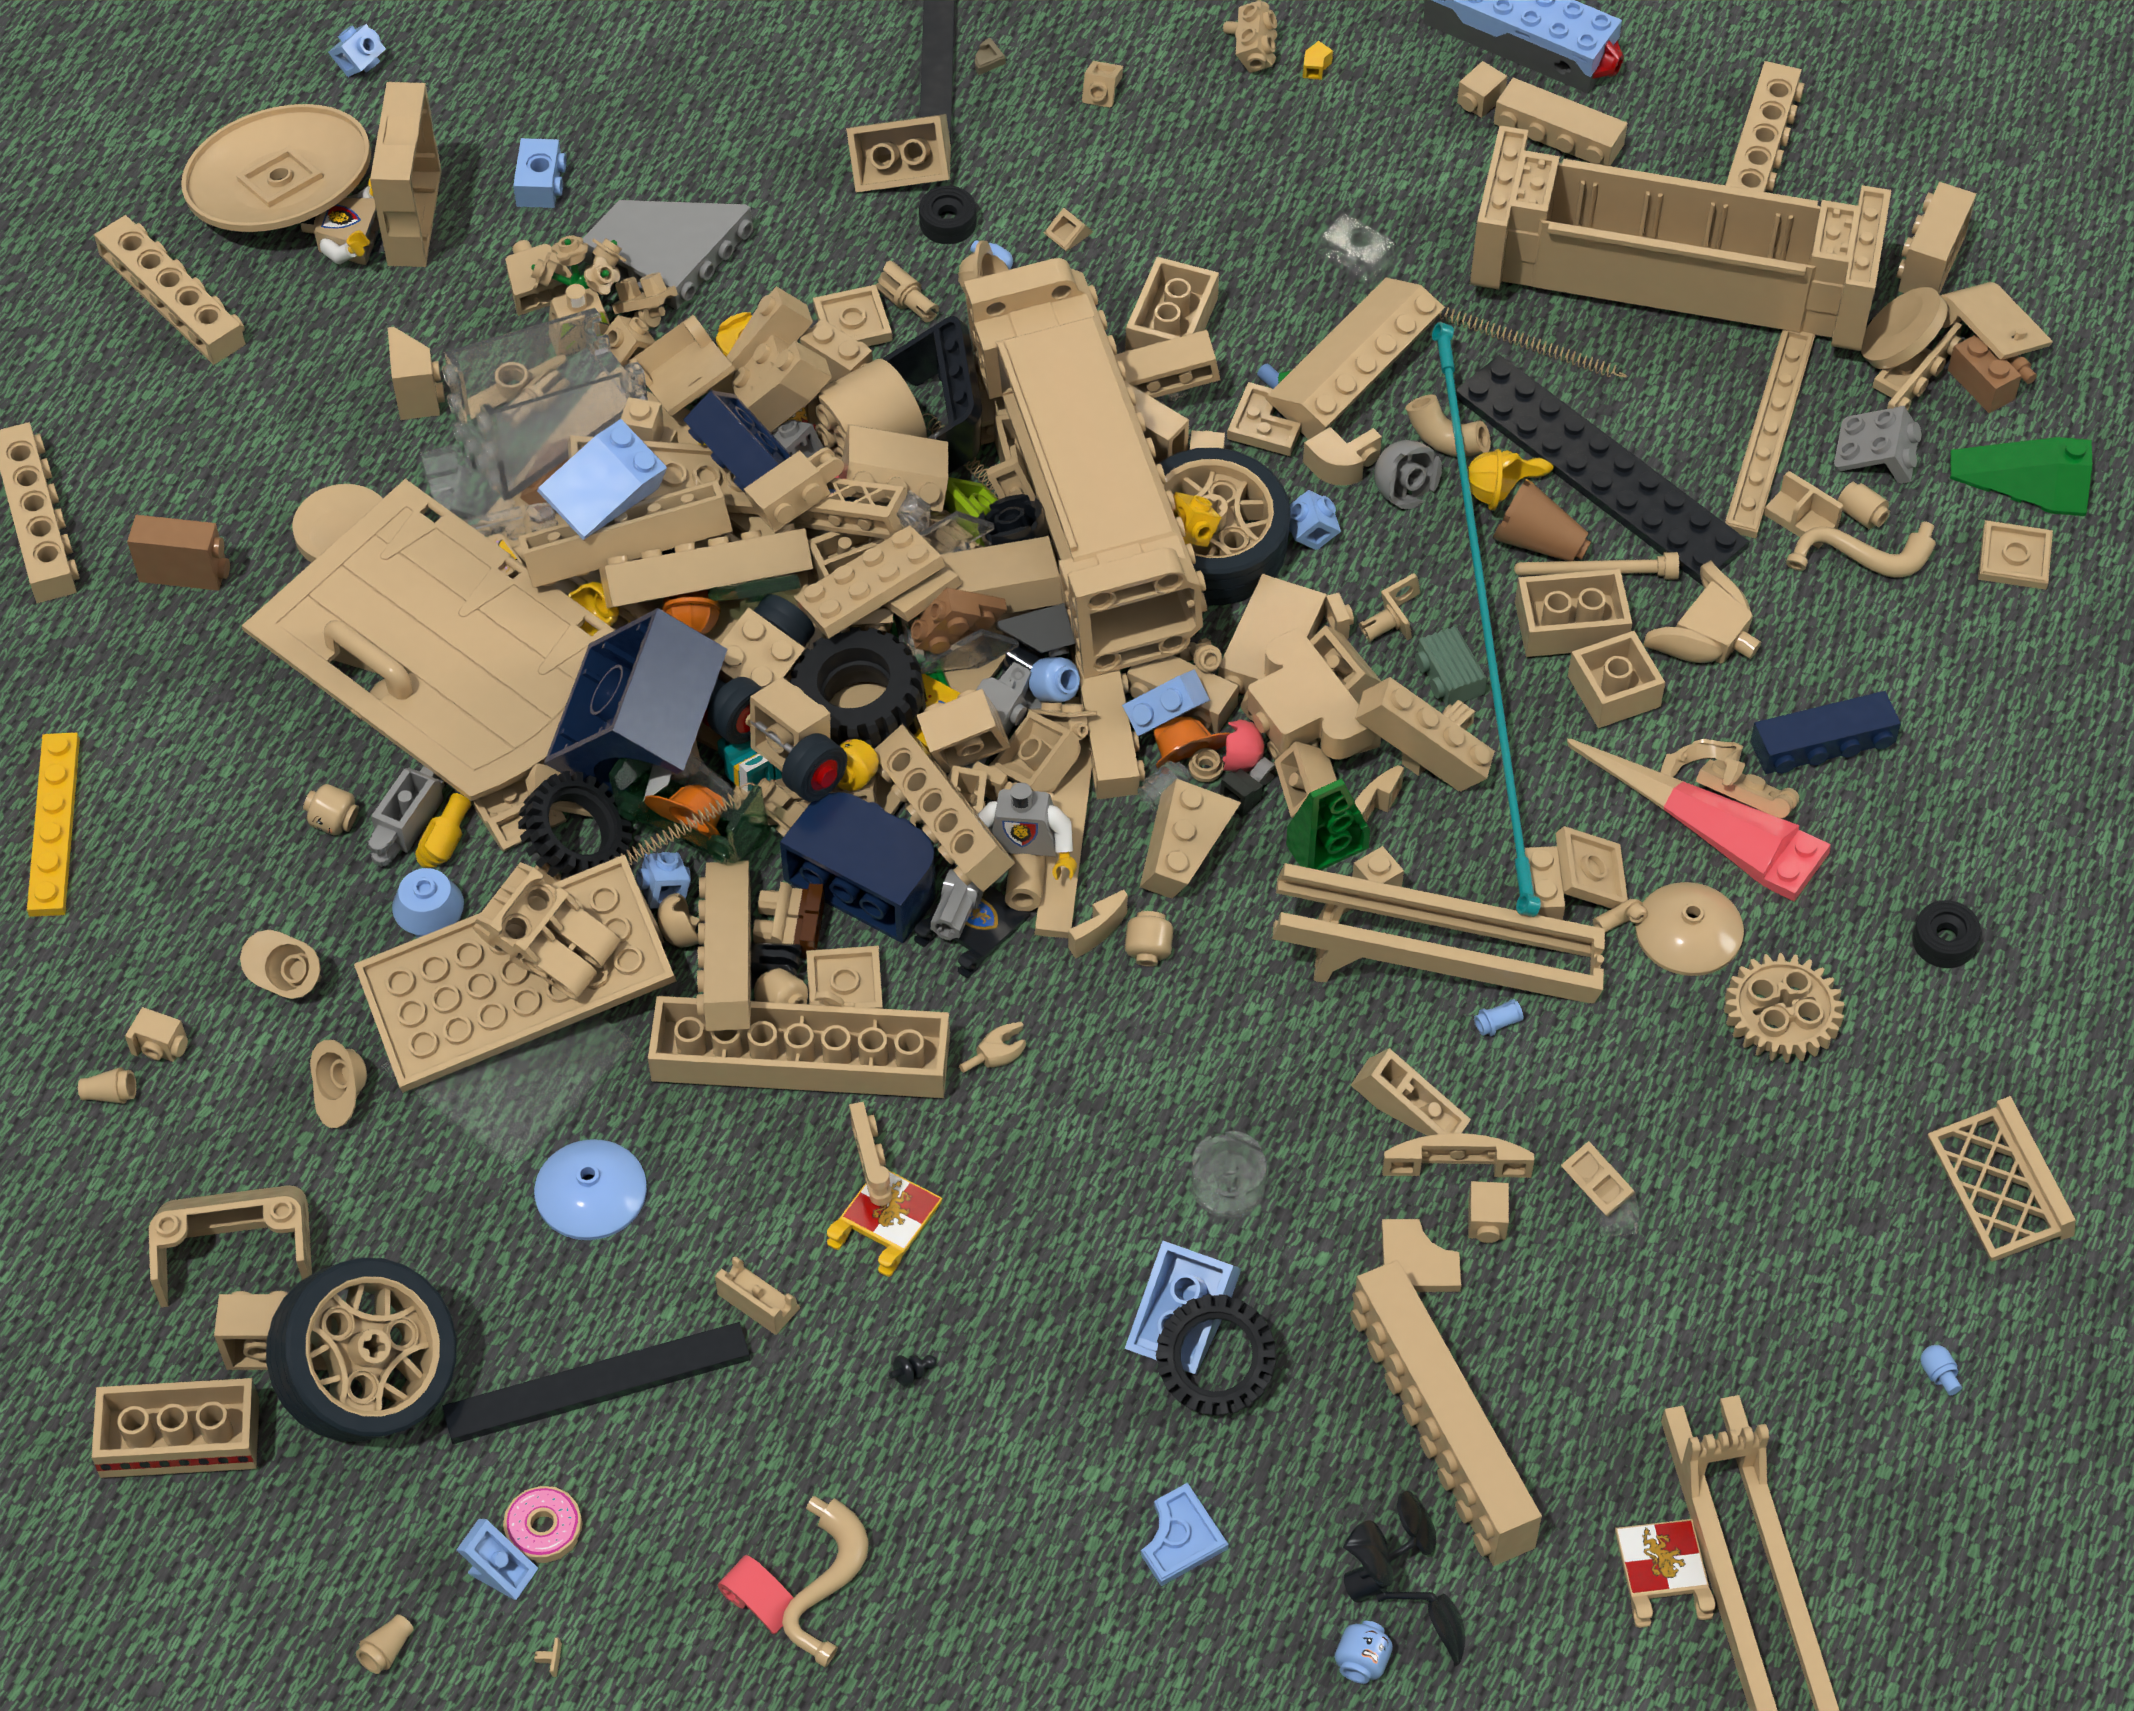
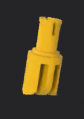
M453 793L442 815L430 820L415 853L416 860L421 867L434 868L450 859L463 835L459 826L472 805L471 801L465 796Z

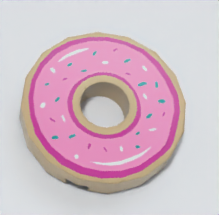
M538 1486L525 1490L512 1500L505 1511L503 1528L506 1538L528 1559L535 1560L537 1563H548L561 1559L573 1550L578 1542L577 1538L580 1535V1531H582L583 1522L578 1504L569 1493L556 1487ZM540 1517H549L554 1523L548 1531L537 1532L532 1528L534 1521Z

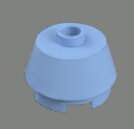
M422 868L409 873L403 878L393 900L392 912L395 921L402 929L415 934V937L419 938L454 924L457 921L459 922L464 908V898L457 885L442 872L431 868Z

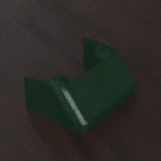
M619 758L609 773L618 813L629 821L637 820L661 832L664 830L667 835L671 836L668 829L669 826L678 836L674 826L676 822L655 813L643 801L652 771L651 763L631 758ZM670 779L668 785L654 794V796L669 799L680 788L685 786ZM755 784L738 810L731 809L726 805L727 812L723 811L716 826L720 835L714 834L708 838L695 829L689 832L685 828L686 835L681 834L679 831L680 838L678 840L710 854L714 860L722 864H727V862L736 863L760 849L770 835L762 787ZM676 823L680 830L684 833L682 825Z

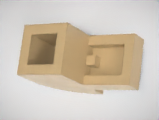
M1329 427L1304 442L1303 463L1318 478L1327 483L1341 486L1362 481L1363 466H1371L1380 457L1382 436L1372 428L1351 442L1346 443Z

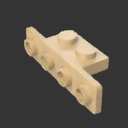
M1956 322L1932 351L1925 347L1920 353L1905 363L1893 368L1882 369L1874 379L1873 388L1892 398L1888 403L1887 409L1905 406L1908 411L1914 396L1920 397L1925 391L1929 378L1932 375L1938 376L1942 371L1946 358L1952 355L1954 345L1963 341L1960 338L1962 324Z

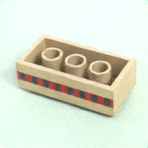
M253 1379L96 1387L91 1458L100 1478L256 1469L259 1396Z

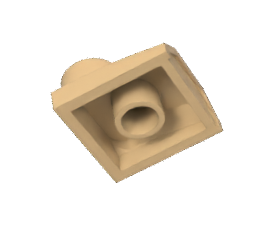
M1029 710L1026 718L1009 739L1011 747L1001 751L989 766L999 768L1004 774L1008 775V779L1014 782L1028 784L1032 791L1052 793L1078 759L1081 751L1079 737L1071 730Z

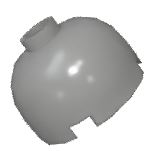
M1415 440L1397 441L1390 444L1378 458L1374 469V480L1380 494L1401 509H1413L1426 501L1417 498L1429 490L1434 492L1437 488L1442 474V462L1440 457L1435 455L1433 449ZM1407 489L1412 491V495L1406 494Z

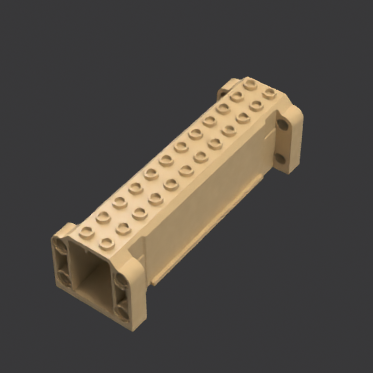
M1499 126L1477 220L1470 285L1499 290L1503 281L1795 332L1803 331L1832 337V347L1861 351L1876 287L1891 190L1862 185L1857 206L1822 200L1821 206H1817L1818 201L1569 159H1563V163H1559L1560 156L1526 151L1529 130Z
M1061 258L1049 259L964 281L976 374L981 388L987 390L989 399L1003 397L1004 406L1036 496L1043 507L1047 526L1059 558L1062 600L1065 603L1075 639V654L1084 679L1182 652L1188 647L1190 638L1203 627L1202 612L1207 611L1206 600L1203 591H1206L1205 580L1201 570L1195 572L1193 564H1196L1193 547L1191 543L1185 544L1183 537H1186L1182 518H1175L1173 511L1176 510L1173 494L1171 490L1165 491L1163 487L1166 480L1162 465H1155L1153 458L1156 457L1153 441L1151 437L1145 438L1143 432L1146 431V426L1141 411L1135 412L1133 406H1136L1132 386H1125L1124 380L1127 379L1122 360L1116 361L1114 355H1117L1116 344L1112 335H1106L1107 321L1103 310L1097 311L1095 306L1098 305V298L1094 286H1088L1084 274L1071 269L1068 262Z

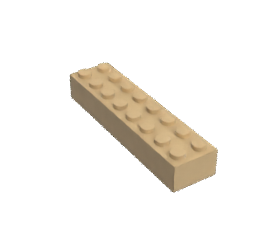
M657 996L648 1054L651 1081L944 1098L950 1042L949 1013L751 1001V1029L706 1031L705 1016L698 1017L697 998Z
M1399 1260L1357 1276L1355 1292L1352 1294L1354 1306L1350 1312L1353 1324L1359 1332L1364 1330L1369 1339L1367 1345L1372 1359L1375 1363L1381 1362L1387 1372L1385 1373V1380L1389 1390L1393 1395L1398 1393L1404 1403L1402 1410L1406 1421L1410 1426L1416 1425L1421 1434V1447L1427 1458L1433 1457L1439 1467L1437 1470L1438 1477L1443 1488L1446 1491L1452 1490L1457 1499L1455 1507L1463 1523L1469 1522L1474 1530L1473 1539L1478 1552L1483 1557L1487 1555L1492 1565L1496 1566L1535 1549L1542 1515Z

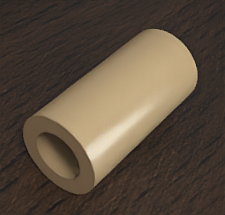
M1010 853V857L1014 860L1015 864L1008 869L1005 902L1009 907L1018 911L1034 910L1041 902L1046 856Z

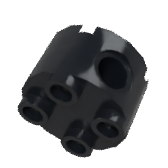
M1028 495L1007 496L990 504L991 511L986 515L982 511L978 517L977 526L985 547L1049 536L1051 545L1053 544L1043 507L1037 498H1035V501H1030Z

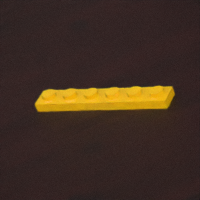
M78 732L42 734L27 901L29 917L65 915L80 744Z

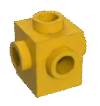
M1175 492L1173 498L1176 510L1173 513L1175 518H1182L1186 537H1183L1185 544L1191 543L1192 546L1194 544L1208 547L1222 517L1211 507L1212 503L1208 499L1198 495L1193 496Z

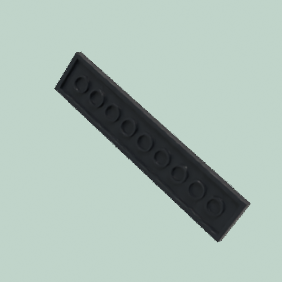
M1500 354L1455 389L1459 402L1533 458H1542L1552 463L1554 466L1552 472L1661 555L1664 552H1678L1679 568L1702 586L1700 567L1703 564L1712 560L1715 566L1722 571L1748 549L1749 541Z

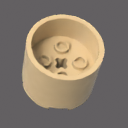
M876 359L825 385L813 400L805 406L808 423L812 425L815 423L816 433L823 447L830 448L835 453V457L841 460L848 424L927 438L924 419L914 395L898 371L883 359Z

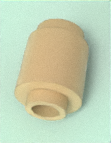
M1849 483L1838 498V501L1843 504L1842 511L1868 529L1883 525L1890 514V510H1888L1889 501L1863 483Z

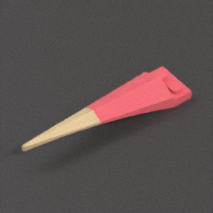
M1567 739V744L1572 750L1618 778L1669 813L1716 848L1758 883L1794 902L1830 854L1831 844L1799 830V825L1576 740Z

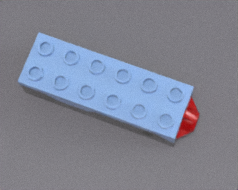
M1425 0L1423 24L1588 94L1600 77L1615 76L1619 72L1624 60V55L1619 46L1622 20L1576 0Z

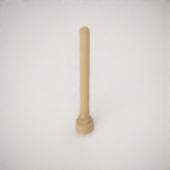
M1664 552L1663 556H1657V559L1519 562L1515 565L1514 571L1519 576H1535L1620 568L1621 574L1657 573V576H1664V580H1674L1679 578L1678 552Z

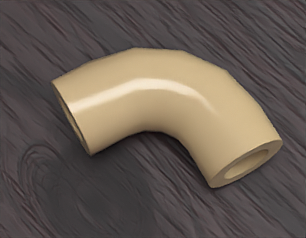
M1425 395L1411 401L1405 409L1411 424L1420 438L1434 450L1457 457L1452 422L1444 415L1436 395ZM1483 421L1461 424L1465 456L1472 457L1489 452L1491 441L1486 424Z

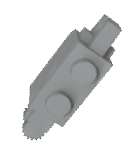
M1013 662L999 680L993 677L983 679L976 689H983L997 709L1007 738L1014 725H1019L1026 715L1028 703L1024 697L1029 688V679L1032 673L1029 669L1016 662ZM996 754L978 760V762L985 764L986 760L992 761ZM976 762L966 765L965 768L972 769Z
M425 766L420 771L405 768L371 816L374 832L371 834L372 837L369 838L368 846L371 852H373L371 853L372 861L377 866L386 867V865H389L400 850L408 853L444 800L442 790L445 786L444 781Z

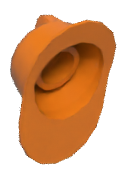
M1182 716L1174 718L1156 727L1154 730V737L1162 757L1156 763V767L1162 769L1183 759L1190 758L1199 749L1209 748L1214 751L1226 746V736L1231 733L1211 735L1200 721L1192 717Z
M701 785L682 787L669 799L654 795L645 796L644 799L645 804L655 813L681 824L680 820H682L687 827L689 825L686 817L696 827L692 813L701 822L698 810L707 819L704 807L713 816L710 803L719 812L716 800L725 809L721 796ZM714 811L715 819L708 814L709 822L702 817L704 824L700 825L697 822L698 828L696 829L692 825L691 828L708 838L719 840L721 835L716 826L721 816Z

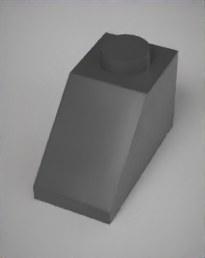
M1065 603L995 622L997 630L1037 653L1048 652L1049 657L1069 653L1068 645L1075 644Z

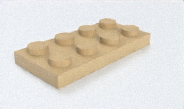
M909 525L903 530L895 532L890 538L877 546L866 550L862 555L846 565L838 567L833 573L820 581L809 585L805 590L795 595L794 599L798 607L829 639L941 570L946 565L942 556Z

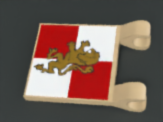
M1693 1519L1615 1528L1636 1627L1641 1628L1651 1625L1650 1618H1652L1653 1610L1649 1599L1692 1593L1697 1618L1699 1620L1713 1618L1715 1600L1709 1588Z

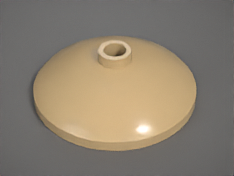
M1691 882L1673 883L1655 890L1643 901V906L1647 909L1646 918L1641 923H1635L1638 943L1647 957L1667 971L1687 976L1706 975L1727 966L1738 954L1744 936L1743 921L1736 906L1716 889ZM1688 914L1695 915L1697 917L1691 918L1688 916Z

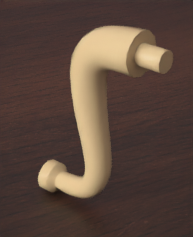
M1922 522L1918 533H1911L1909 535L1906 545L1900 554L1883 552L1835 528L1814 527L1800 537L1794 553L1788 555L1786 564L1798 571L1805 570L1808 564L1806 555L1810 547L1814 543L1821 542L1833 546L1862 566L1878 574L1891 578L1907 577L1919 571L1933 552L1936 545L1935 541L1931 538L1934 525L1929 522Z

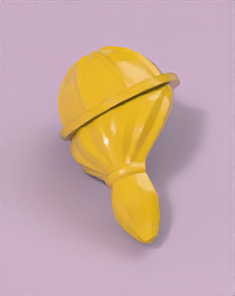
M1495 449L1493 452L1482 453L1468 467L1471 493L1478 500L1487 503L1489 510L1495 511L1498 503L1508 496L1520 479L1545 476L1554 469V466L1542 458H1532L1526 461L1517 453H1512L1508 450L1501 452L1500 449Z

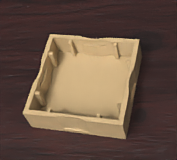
M387 82L370 177L388 266L426 267L441 177V165L433 131L426 83Z

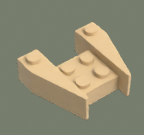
M777 286L769 295L764 296L726 357L736 370L710 388L713 391L735 394L769 432H772L811 402L832 378L826 359L797 342L813 323L807 304Z

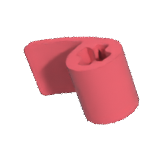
M744 1555L718 1583L719 1590L728 1600L742 1609L747 1606L772 1634H776L783 1627L784 1611L794 1597L754 1558Z

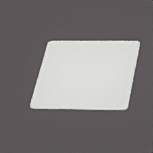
M653 764L645 796L654 795L666 787L670 780L671 771Z

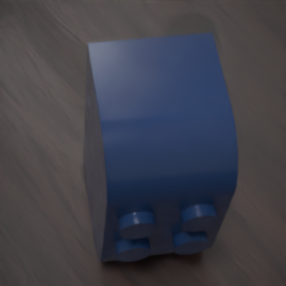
M829 793L824 798L811 802L780 841L784 881L799 889H808L809 883L824 884L825 903L901 943L905 942L935 900V864L931 840L909 820L891 815L884 811L877 803H868L849 793Z

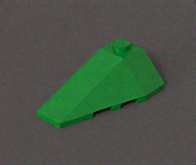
M2053 437L1952 449L1950 451V479L1987 492L1994 490L2011 496L2010 500L2019 503L2023 500L2041 506V510L2051 514L2086 516L2092 473V440Z
M1342 779L1310 792L1287 826L1286 846L1302 867L1323 870L1369 849L1370 828L1363 819L1360 810Z

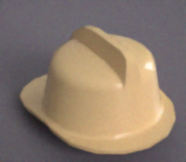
M273 930L260 931L249 937L242 947L240 962L246 977L257 986L282 997L290 999L304 997L313 990L316 983L320 982L322 978L320 975V961L315 950L308 944L284 933Z
M323 1040L312 1051L310 1060L314 1103L322 1123L329 1128H339L345 1125L352 1117L356 1098L366 1084L367 1069L364 1060L355 1050L345 1049L342 1044L335 1040Z

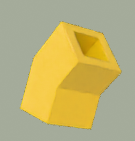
M1317 41L1305 51L1303 78L1322 80L1323 70L1332 64L1333 50L1320 41Z

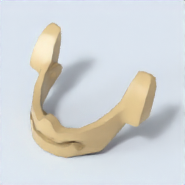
M1700 739L1673 754H1666L1660 773L1674 777L1680 768L1687 763L1704 758L1724 761L1726 766L1722 785L1730 786L1738 780L1745 767V763L1739 761L1743 746L1735 742Z

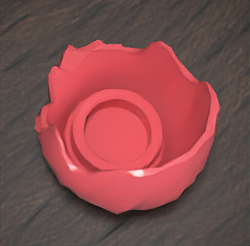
M1242 719L1228 722L1235 731L1226 736V756L1222 758L1225 762L1222 770L1237 772L1239 769H1242L1245 772H1249L1263 758V736L1253 722Z

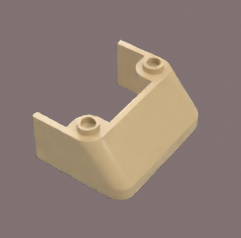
M288 1185L171 1200L164 1203L158 1209L149 1225L150 1281L160 1307H168L166 1248L175 1247L188 1237L267 1227L276 1233L295 1232L296 1262L301 1278L303 1280L312 1275L309 1212L304 1192L296 1186Z

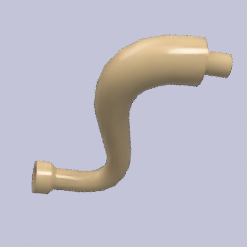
M813 1496L806 1509L820 1517L818 1527L825 1530L835 1539L838 1545V1553L831 1567L790 1601L784 1611L782 1625L785 1634L795 1645L813 1655L815 1661L826 1668L835 1656L838 1647L829 1641L821 1642L806 1633L799 1625V1618L807 1609L844 1587L856 1576L867 1558L869 1541L864 1525L853 1511L835 1498L827 1504Z

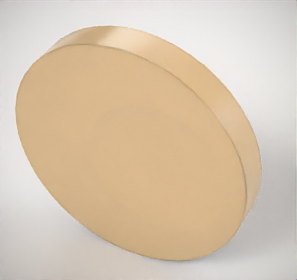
M1929 287L1910 290L1892 300L1872 319L1865 330L1861 348L1864 358L1875 368L1888 369L1903 364L1916 356L1929 345L1942 328L1948 310L1946 301L1935 289Z
M355 484L332 485L314 492L301 503L293 518L292 529L298 550L312 563L383 498L373 490Z

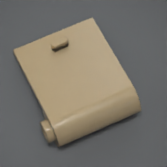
M1987 282L1941 295L1946 301L1948 308L1942 328L1953 326L1956 322L1960 323L1963 320L2000 360L2049 347L2053 342L2013 299L1994 282Z
M692 315L630 359L629 362L632 367L628 369V372L638 386L645 383L668 414L673 416L693 400L707 393L711 387L736 369L715 345L696 317Z

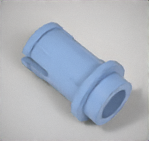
M1515 999L1492 1009L1486 1010L1483 1008L1479 1010L1478 1015L1474 1016L1475 1025L1482 1036L1487 1034L1493 1036L1496 1030L1523 1020L1522 1009Z

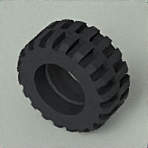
M851 627L850 631L843 633L840 631L829 639L821 637L813 643V649L807 648L799 657L801 663L797 662L791 672L792 679L789 682L799 687L804 694L816 703L823 705L830 712V739L839 746L847 740L858 739L865 741L875 749L902 724L914 735L919 730L920 723L917 715L925 712L927 708L925 703L927 697L920 666L916 656H913L911 648L904 642L899 643L898 637L886 632L885 635H882L879 629L869 628L868 631H862L861 627ZM874 682L886 687V690L878 699L862 707L842 708L829 703L838 691L854 683Z

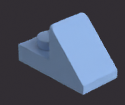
M478 1519L456 1550L472 1565L468 1571L469 1575L513 1600H517L538 1570V1567L487 1519Z

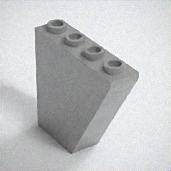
M618 200L583 237V243H587L589 246L583 261L590 265L593 263L596 255L592 252L597 246L592 241L593 238L603 243L605 238L610 241H617V245L622 248L619 254L627 259L626 262L619 259L615 265L620 270V281L635 277L640 291L644 292L639 279L651 273L660 272L665 286H675L678 293L675 297L666 298L664 303L677 310L685 301H690L693 298L696 289L704 280L707 281L712 277L715 268L723 259L727 260L730 258L734 247L742 239L745 240L750 236L753 230L751 207L746 204Z

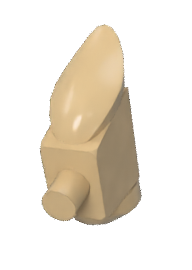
M1710 560L1700 567L1704 591L1680 619L1677 626L1658 628L1648 632L1643 644L1646 648L1689 662L1707 663L1716 661L1724 663L1734 649L1751 659L1759 649L1761 641L1747 633L1753 615L1745 595Z

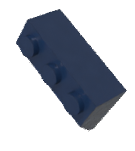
M710 391L683 419L690 427L688 430L689 434L702 445L705 443L713 452L711 454L712 459L723 469L728 468L734 474L735 478L733 481L743 492H745L744 488L792 456L735 394Z

